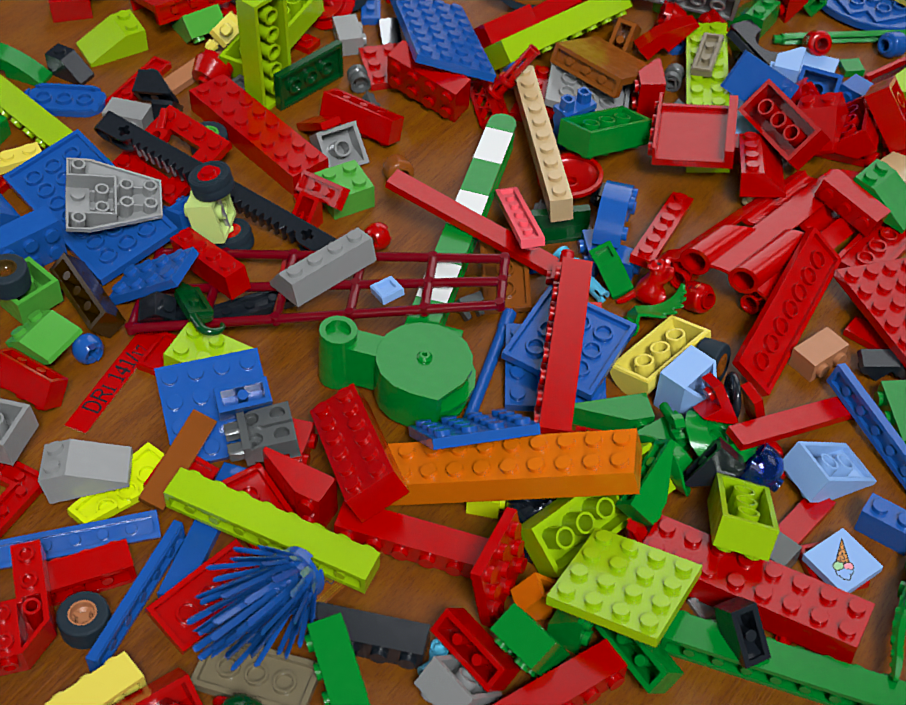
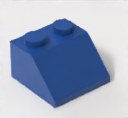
M803 65L798 79L800 81L807 77L806 82L812 81L819 94H826L828 92L836 93L840 91L844 75Z

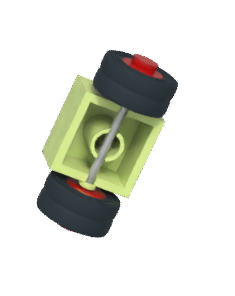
M208 161L196 166L188 176L191 191L187 203L184 204V214L188 217L191 228L221 249L228 247L230 249L250 250L254 245V236L246 220L235 218L236 210L230 196L235 182L230 167L222 161Z

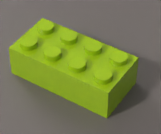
M717 472L707 499L712 545L723 552L730 553L734 551L741 553L754 561H759L760 559L769 561L780 531L769 487Z

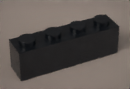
M322 602L316 603V615L313 622L338 613L342 614L356 657L368 658L380 664L385 662L392 663L409 670L417 669L424 664L430 641V624Z

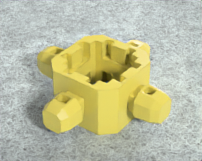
M232 11L209 32L213 39L210 38L205 44L206 49L216 51L219 48V44L225 48L239 34L237 15Z

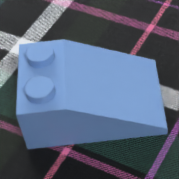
M798 441L780 462L786 476L797 485L802 497L810 503H818L828 498L834 500L872 486L877 482L846 443Z

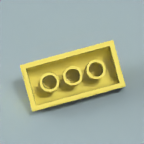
M671 315L617 359L610 370L611 377L615 384L627 395L640 393L648 395L657 387L660 372L690 345L697 347L699 342L705 337L711 338V330Z

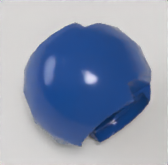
M83 334L72 344V354L82 364L87 365L99 361L103 355L104 345L95 334Z

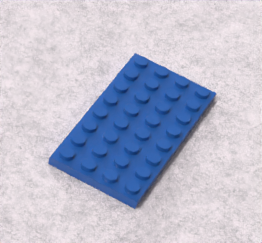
M390 0L416 63L494 83L496 73L462 6L456 3L446 4L442 0Z
M78 129L3 175L5 182L32 211L45 205L60 222L65 246L77 259L85 262L102 286L123 273L131 264L135 265L170 241L171 237L179 233V229L164 214L160 219L91 233L68 232L65 230L66 157L92 159L115 166Z

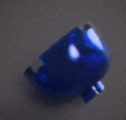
M766 442L745 462L744 473L738 478L769 487L774 493L784 482L781 478L784 472L782 456Z

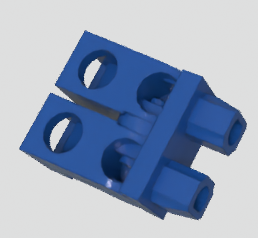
M584 86L579 88L576 96L571 94L561 96L560 103L553 105V111L555 112L553 115V133L556 143L561 118L594 112L597 108V103L591 99L592 92ZM557 143L560 150L565 149L564 146Z

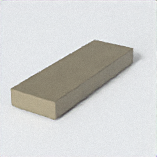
M706 32L703 34L690 75L712 76L724 42V35Z

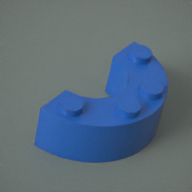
M610 180L606 181L591 243L601 245L610 240L614 248H619L621 241H626L629 227H625V223L628 222L630 214H635L638 189L635 188V185Z

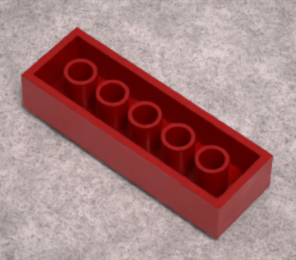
M354 383L340 389L337 394L326 401L318 403L315 408L310 410L344 500L362 523L410 493L369 403Z

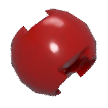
M381 222L370 223L364 230L366 234L372 237L376 251L387 248L392 240V236L390 237L387 229L388 226Z

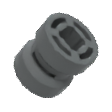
M672 63L665 70V90L669 92L679 90L682 85L686 71L680 64Z
M355 64L347 70V77L354 92L364 93L370 88L371 81L365 66Z

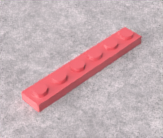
M518 188L495 189V198L521 249L534 250L539 246H545V236Z

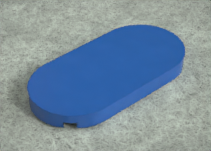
M40 83L35 85V88L31 90L28 88L24 91L27 96L53 116L92 117L101 113L106 107V94L101 92L100 88L92 85Z

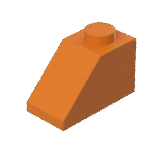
M534 572L510 590L514 600L513 603H516L536 621L553 617L557 608L546 605V596L557 580Z

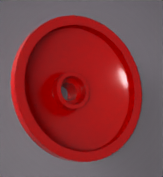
M578 153L560 154L573 199L586 197L601 186L603 182V169L595 159L581 158ZM537 175V182H538V185L540 186V182H539L538 175Z

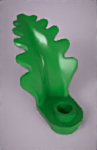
M681 283L676 293L665 302L656 305L634 306L628 311L627 315L623 318L637 324V329L633 336H636L639 331L641 316L664 319L667 318V315H676L678 313L676 309L683 308L684 304L681 303L686 301V297H684L687 294L685 284Z

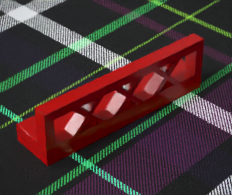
M466 76L471 79L470 96L480 127L485 130L491 116L500 113L510 115L504 97L501 101H498L488 93L487 87L493 85V82L478 78L472 80L473 77ZM479 86H483L480 93H477ZM483 99H487L484 106H481ZM492 112V115L485 119L487 113Z

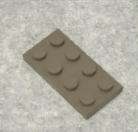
M236 640L212 659L210 655L205 660H199L191 676V681L196 691L213 696L226 697L234 693H244L249 697L259 700L263 705H309L319 682L313 667V663H316V661L291 654L285 660L284 652L277 655V650L270 649L261 664L255 667L254 663L264 647L252 659L251 655H249L236 670L230 671L232 665L252 644L246 643L227 661V658H224L226 652L239 640Z

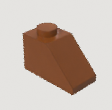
M618 18L609 43L630 54L635 48L634 40L640 36L642 29L636 23Z

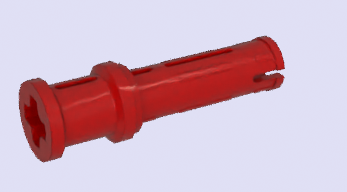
M530 44L506 72H501L495 83L487 87L488 93L494 99L501 101L503 94L509 88L514 87L515 80L540 54L538 48Z

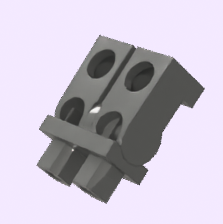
M288 401L251 410L245 414L244 411L236 413L237 421L223 424L227 442L241 439L239 442L227 444L231 462L246 459L247 466L255 465V462H264L263 449L265 447L284 455L290 454V458L301 456Z

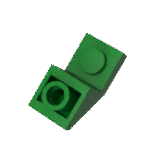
M610 240L589 250V254L598 268L603 283L613 300L634 289L626 269Z

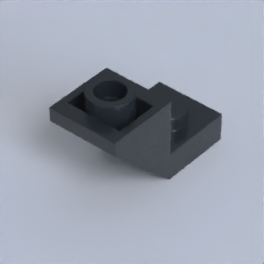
M860 349L857 351L858 368L864 375H868L877 381L892 372L895 377L906 380V368L891 349Z

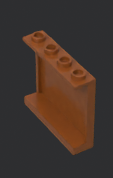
M598 36L556 42L550 59L551 63L613 98H618L623 85L632 84L634 80H637L638 71L648 65Z

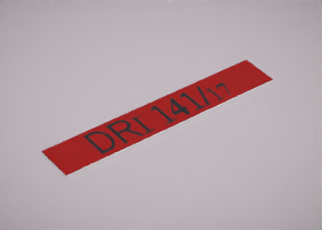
M162 331L136 333L64 426L86 434L137 369L136 363Z

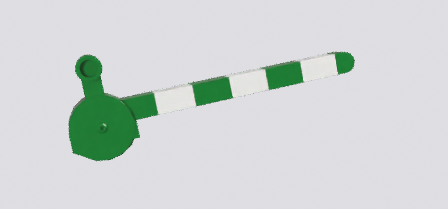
M500 113L489 118L455 200L486 218L495 198V189H498L513 151L516 120L512 116ZM446 222L435 251L437 253L473 254L478 239ZM437 263L435 278L464 277L469 263ZM460 287L433 288L430 304L454 303ZM419 288L412 305L420 304L423 288ZM450 313L429 314L425 317L421 315H408L404 325L390 331L385 336L358 330L356 323L345 316L328 317L323 320L319 327L318 377L320 382L330 389L339 390L354 383L356 386L374 390L373 394L378 407L391 420L407 427L416 425L415 421L421 419H431V422H439L443 416L456 415L459 417L475 389L476 370L473 365L472 352L468 343L463 339L464 330L445 326Z

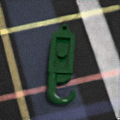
M181 282L179 287L175 289L174 298L196 331L207 336H215L224 332L226 327L223 322L220 323L218 328L205 326L204 323L213 320L214 310L199 286L193 287L185 282Z

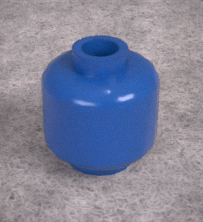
M900 31L886 32L878 40V51L885 58L900 57L906 52V36Z

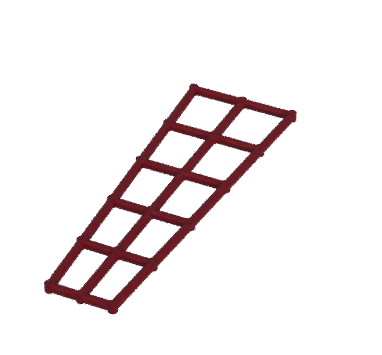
M160 247L155 251L153 259L163 254H172L174 250L173 248ZM222 248V250L235 259L287 260L285 269L297 263L298 260H302L316 252L302 251L295 248L290 250ZM430 251L429 253L375 252L376 261L427 262L425 278L395 279L403 288H423L419 305L356 309L360 290L370 289L372 284L383 280H363L365 268L353 275L352 280H343L328 289L350 290L344 310L283 313L287 298L278 292L271 314L213 318L212 321L204 324L210 328L220 327L221 322L225 324V327L267 324L278 326L283 323L323 321L331 316H345L354 320L421 315L425 317L429 314L487 310L501 312L505 310L510 255L507 252L501 254L437 253L436 251ZM437 263L500 264L498 277L435 278ZM250 282L251 288L245 292L277 290L270 285V282ZM209 283L189 284L193 287L199 286L202 293H208L206 299L213 309L217 295L221 292ZM497 286L495 300L430 304L433 288ZM178 287L161 291V293L174 294L175 289ZM138 298L124 327L128 335H134L135 333L182 330L189 321L175 320L138 323L140 299Z

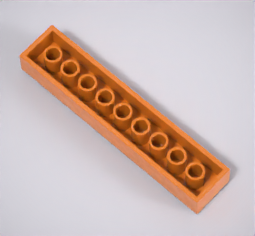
M637 428L539 434L433 450L420 442L388 444L410 493L389 506L640 494L642 446Z

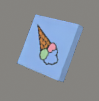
M844 528L803 554L802 560L825 583L848 593L853 592L879 574L884 567Z

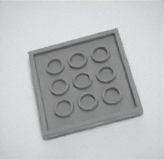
M551 63L544 98L545 106L553 108V105L560 103L561 96L566 94L576 96L578 89L584 86L592 92L591 99L597 103L595 111L618 106L628 108L631 84L623 85L619 97L613 98Z

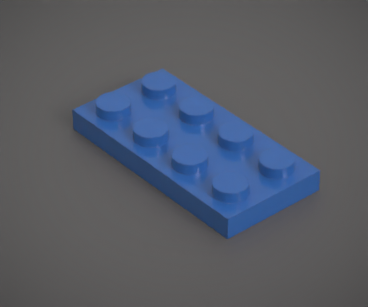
M194 247L184 250L178 249L172 254H163L153 260L147 259L141 264H131L124 270L122 279L112 287L113 291L109 298L114 305L145 297L156 291L161 292L178 287L199 255L198 251Z

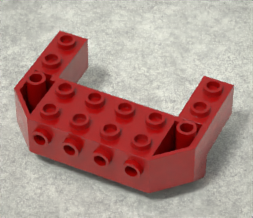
M40 539L10 545L16 598L0 602V676L30 670L57 636L56 613L52 605L47 558Z

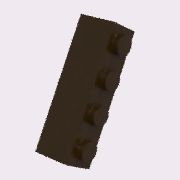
M63 253L49 271L58 279L61 289L89 330L111 338L126 320L85 262L67 253Z

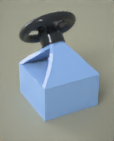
M690 345L660 372L653 405L659 409L661 403L667 402L673 411L676 410L678 413H681L685 419L687 411L707 399L703 393L705 385L701 377L710 372L717 378L716 361L693 345ZM731 371L725 377L724 388L738 419L741 410V386L738 375Z

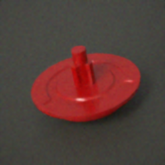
M323 0L325 11L312 26L320 30L333 29L332 17L350 15L354 9L355 0Z

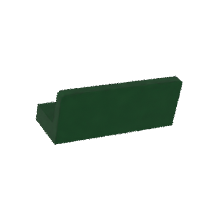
M589 204L573 206V219L550 222L547 209L530 210L545 236V244L581 240L582 230L591 229L589 224L591 208Z

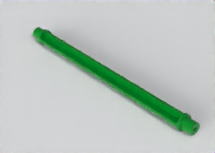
M906 29L827 33L831 36L832 43L878 42L881 35L886 32L900 31L906 36ZM808 32L773 35L772 43L800 45Z

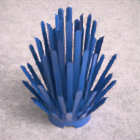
M257 545L260 550L234 547L233 550L236 552L261 556L232 557L230 559L236 563L207 566L206 569L208 570L250 566L260 567L216 576L213 578V582L229 579L235 580L194 597L201 599V605L220 598L223 600L188 618L186 625H192L228 605L193 630L198 632L199 636L210 633L193 646L194 652L200 651L214 641L198 655V659L205 660L210 655L212 659L242 637L226 652L224 658H227V661L246 643L252 644L232 665L230 671L236 670L249 655H251L252 659L265 645L254 663V666L258 667L291 615H293L277 649V655L282 653L289 639L284 653L285 660L288 658L299 629L298 646L301 648L308 618L309 623H312L315 619L317 596L323 591L325 581L322 568L318 570L310 559L313 555L307 550L296 546H291L285 550Z

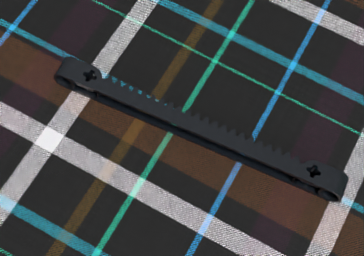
M108 111L94 127L95 132L107 142L126 152L136 151L139 157L143 155L146 161L150 159L153 165L157 163L160 169L164 167L167 173L171 172L174 177L179 176V179L181 181L186 180L188 185L190 172L196 166L202 164L197 159L111 111ZM235 182L230 196L238 214L244 213L245 218L251 216L254 223L258 221L261 227L266 225L268 231L273 229L274 234L278 235L280 233L282 239L288 237L291 244L297 241L300 250L318 251L337 240L319 228Z

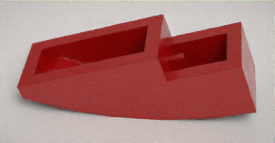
M693 15L678 17L655 26L634 40V43L644 57L649 60L663 47L667 52L672 50L700 25Z

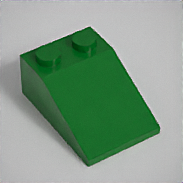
M876 159L860 172L853 181L891 210L884 223L902 234L906 231V184L895 169L891 168L886 162Z

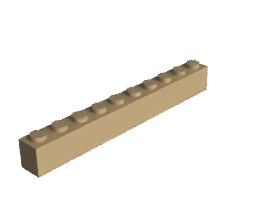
M531 65L515 80L513 87L550 222L572 220L573 196L534 66Z

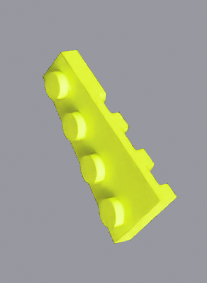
M147 442L133 454L129 487L81 497L67 508L68 515L79 524L109 519L140 502L138 498L144 489L143 484L165 454Z

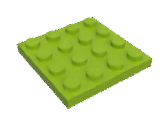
M596 527L547 594L546 605L656 648L699 579L703 565Z

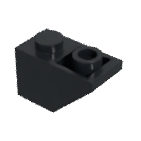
M156 291L139 299L137 322L187 320L173 296Z

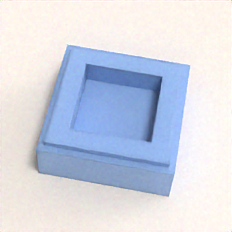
M392 276L370 286L371 293L383 305L405 295L404 288Z

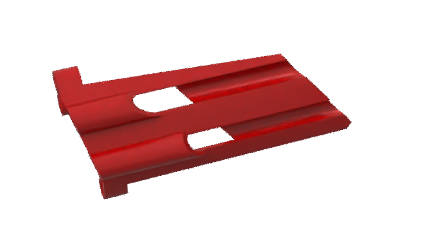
M830 169L819 178L810 177L807 175L806 170L797 171L784 179L785 198L757 197L680 249L665 251L658 259H665L667 256L671 257L670 267L674 268L673 278L670 281L672 286L678 289L681 283L686 284L691 280L695 281L700 275L714 268L727 273L730 285L736 291L745 294L740 299L741 307L745 312L749 314L761 312L805 234L804 232L794 230L796 227L800 226L806 232L808 228L815 226L833 249L857 231L855 227L814 195L823 179L837 169ZM841 170L852 180L860 173L851 170ZM740 221H742L744 224H746V225H748V226H752V228H751V227H746V226H735V225L738 224Z

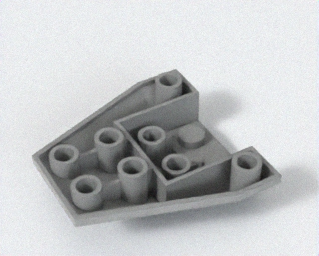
M66 157V231L91 233L163 217L161 180L92 159Z

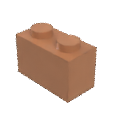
M826 327L794 347L788 364L806 380L811 382L817 377L825 376L837 364L844 363L847 358L846 352L849 344L829 327Z

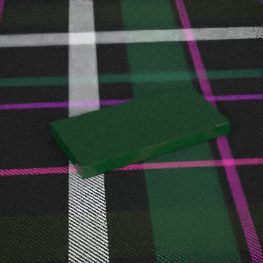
M337 39L273 74L277 109L282 111L344 76L341 41Z

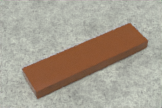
M193 409L140 494L138 501L157 509L161 513L164 512L166 504L163 492L180 467L187 470L191 468L217 425L216 420Z

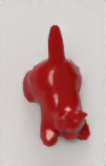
M667 256L665 259L658 260L646 258L645 261L649 269L648 273L638 281L633 290L618 298L616 303L624 304L633 298L649 305L665 302L666 290L664 285L672 280L674 268L670 267L671 257Z

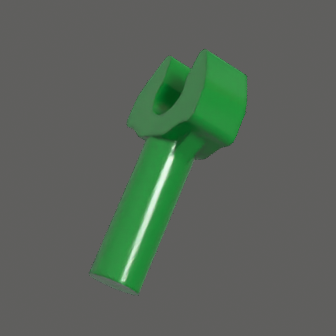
M667 402L661 403L659 409L669 424L671 439H685L686 437L681 428H686L683 415L681 413L675 414Z

